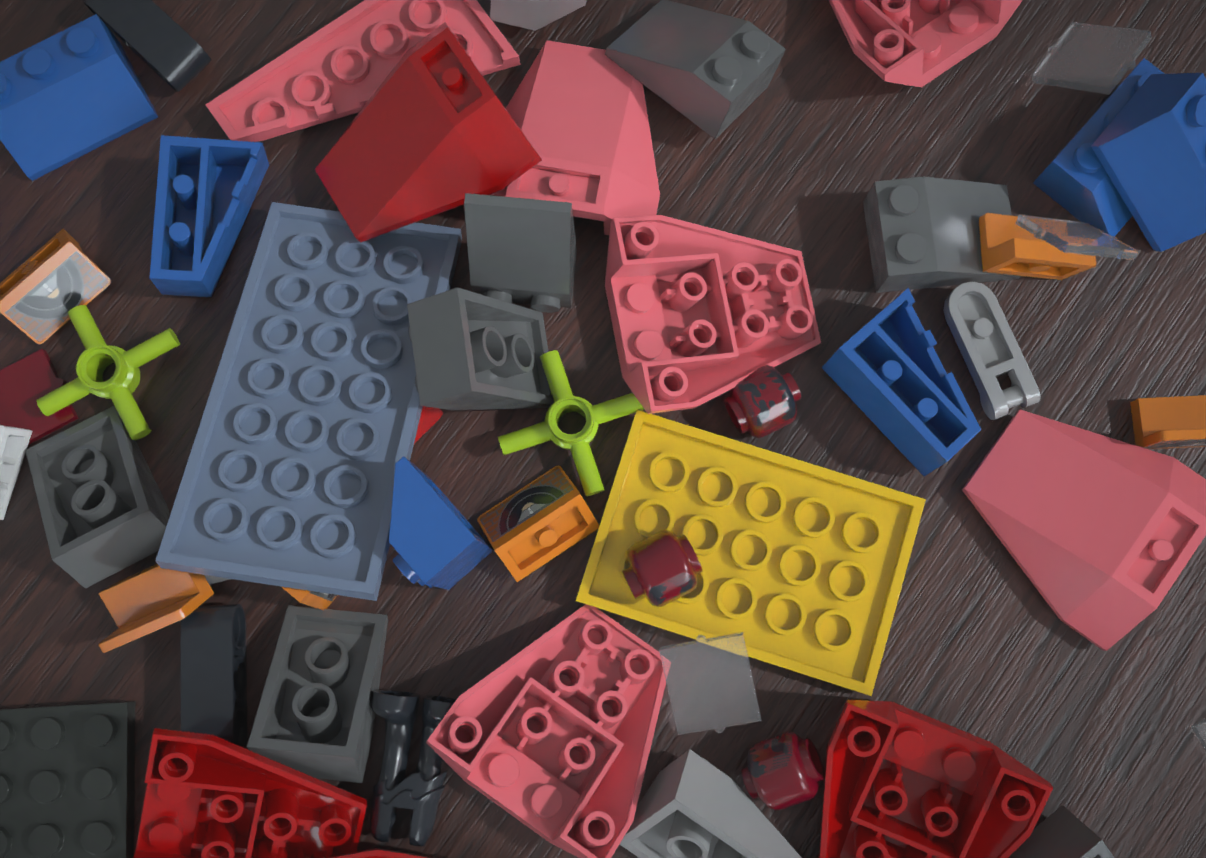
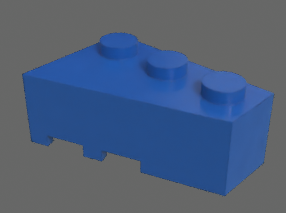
M161 135L150 280L162 295L212 297L269 167L262 142Z
M907 288L845 342L824 364L822 369L923 476H926L948 462L981 431V428L953 373H946L934 349L937 342L930 330H924L912 306L916 301L909 288Z

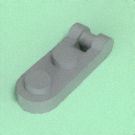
M977 282L962 283L956 287L945 300L943 311L946 322L980 393V401L985 414L989 419L995 420L1007 415L1009 409L1017 405L1025 408L1038 403L1041 397L1039 388L994 293L987 286ZM1007 373L1012 382L1011 387L1002 390L996 377Z

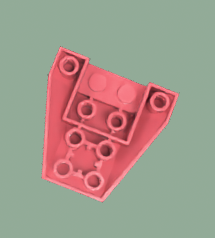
M1023 0L828 1L853 53L886 82L922 88L996 38Z
M546 40L506 107V110L520 127L542 161L504 189L490 195L572 203L574 217L604 221V235H610V224L613 218L657 215L660 191L643 84L605 55L606 50Z
M663 215L617 217L612 219L605 289L622 378L647 414L696 408L733 389L756 369L766 365L776 367L821 344L801 251Z
M1018 410L962 489L1057 617L1103 651L1109 650L1158 608L1206 536V479L1174 457L1023 410Z
M585 604L461 694L426 743L466 783L549 843L578 858H612L634 821L671 660L598 608Z

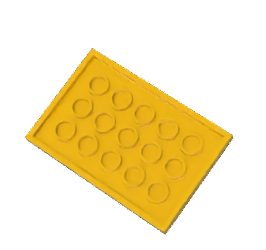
M637 410L576 601L872 696L926 499ZM669 530L677 538L682 535L688 538L703 572L696 575L697 586L695 590L662 607H655L648 602L645 595L637 599L634 598L622 571L630 567L627 551L632 545L660 531Z

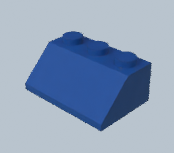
M97 14L0 62V140L26 176L32 181L158 118L120 41Z
M1145 58L1122 81L1033 182L1034 185L1107 243L1128 222L1132 214L1091 145L1151 74H1165Z
M1203 73L1151 74L1091 147L1153 251L1162 252L1206 232V78Z
M405 456L395 463L389 543L399 554L392 561L411 583L415 584L418 582L421 586L426 584L429 588L434 586L449 590L486 558L493 549L429 476Z

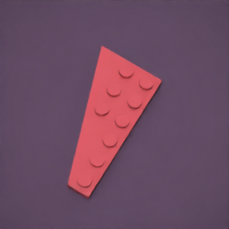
M364 0L205 105L230 140L248 142L264 141L359 113L407 50L444 22L450 27L482 76L521 64L519 55L477 0Z

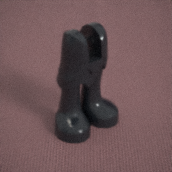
M373 690L371 709L385 720L386 732L379 780L373 786V796L371 797L370 828L375 840L390 842L397 817L396 808L398 807L413 809L410 821L409 845L421 847L425 846L435 824L439 800L446 787L443 783L448 770L441 773L443 759L426 741L456 699L435 695L424 697L423 727L416 771L405 776L413 727L419 708L420 694L405 691Z

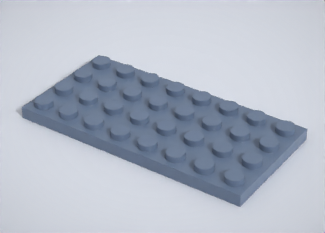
M272 202L155 560L161 568L377 601L390 547L389 533L395 463L403 456L410 461L423 406H420L419 393L415 386L416 370L413 347L408 333L410 324L407 304L451 289L462 243L461 229L415 222L364 242H359L339 211Z

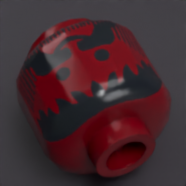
M766 365L756 369L740 381L736 387L729 390V397L724 399V404L731 421L740 434L748 432L753 437L761 438L795 420L797 415L795 402L801 399V392L790 373L781 375L774 367Z
M669 530L660 531L632 545L627 551L630 567L622 571L634 598L637 599L645 595L648 602L655 607H662L695 590L697 586L696 575L703 572L688 538L685 535L677 538Z
M791 731L755 743L748 751V767L742 769L743 781L750 796L754 799L760 797L767 807L774 810H782L813 798L819 790V781L825 778L824 767L813 742L808 738L802 740L799 735Z

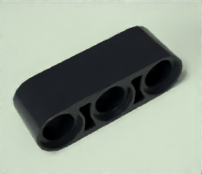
M82 0L94 15L97 14L111 32L177 93L212 61L203 48L152 0Z
M240 604L199 606L181 620V731L211 734L245 748L247 741L245 613Z

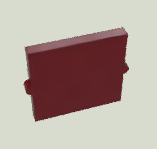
M40 349L0 370V425L32 430L29 444L79 419L72 404L48 417L41 412L37 405V399L67 384L65 380L58 377L46 350Z

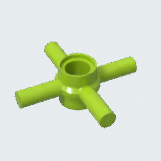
M79 305L70 309L68 315L86 349L77 361L76 372L78 378L37 399L39 409L48 417L92 393L98 397L112 400L132 440L147 436L151 430L132 395L140 382L141 374L139 367L179 346L180 342L171 328H168L125 351L117 346L106 345L86 305ZM115 363L116 368L113 376L103 382L104 370L108 365Z
M554 350L544 353L540 356V360L554 403L548 409L544 422L498 436L504 455L551 440L557 446L571 451L585 496L604 491V487L589 443L596 436L599 424L635 413L637 410H644V408L633 393L593 406L587 400L573 396L559 352ZM569 412L581 414L586 420L584 428L576 434L562 432L558 428V422L564 414Z

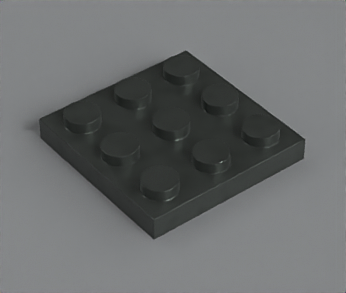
M135 701L0 709V858H134Z

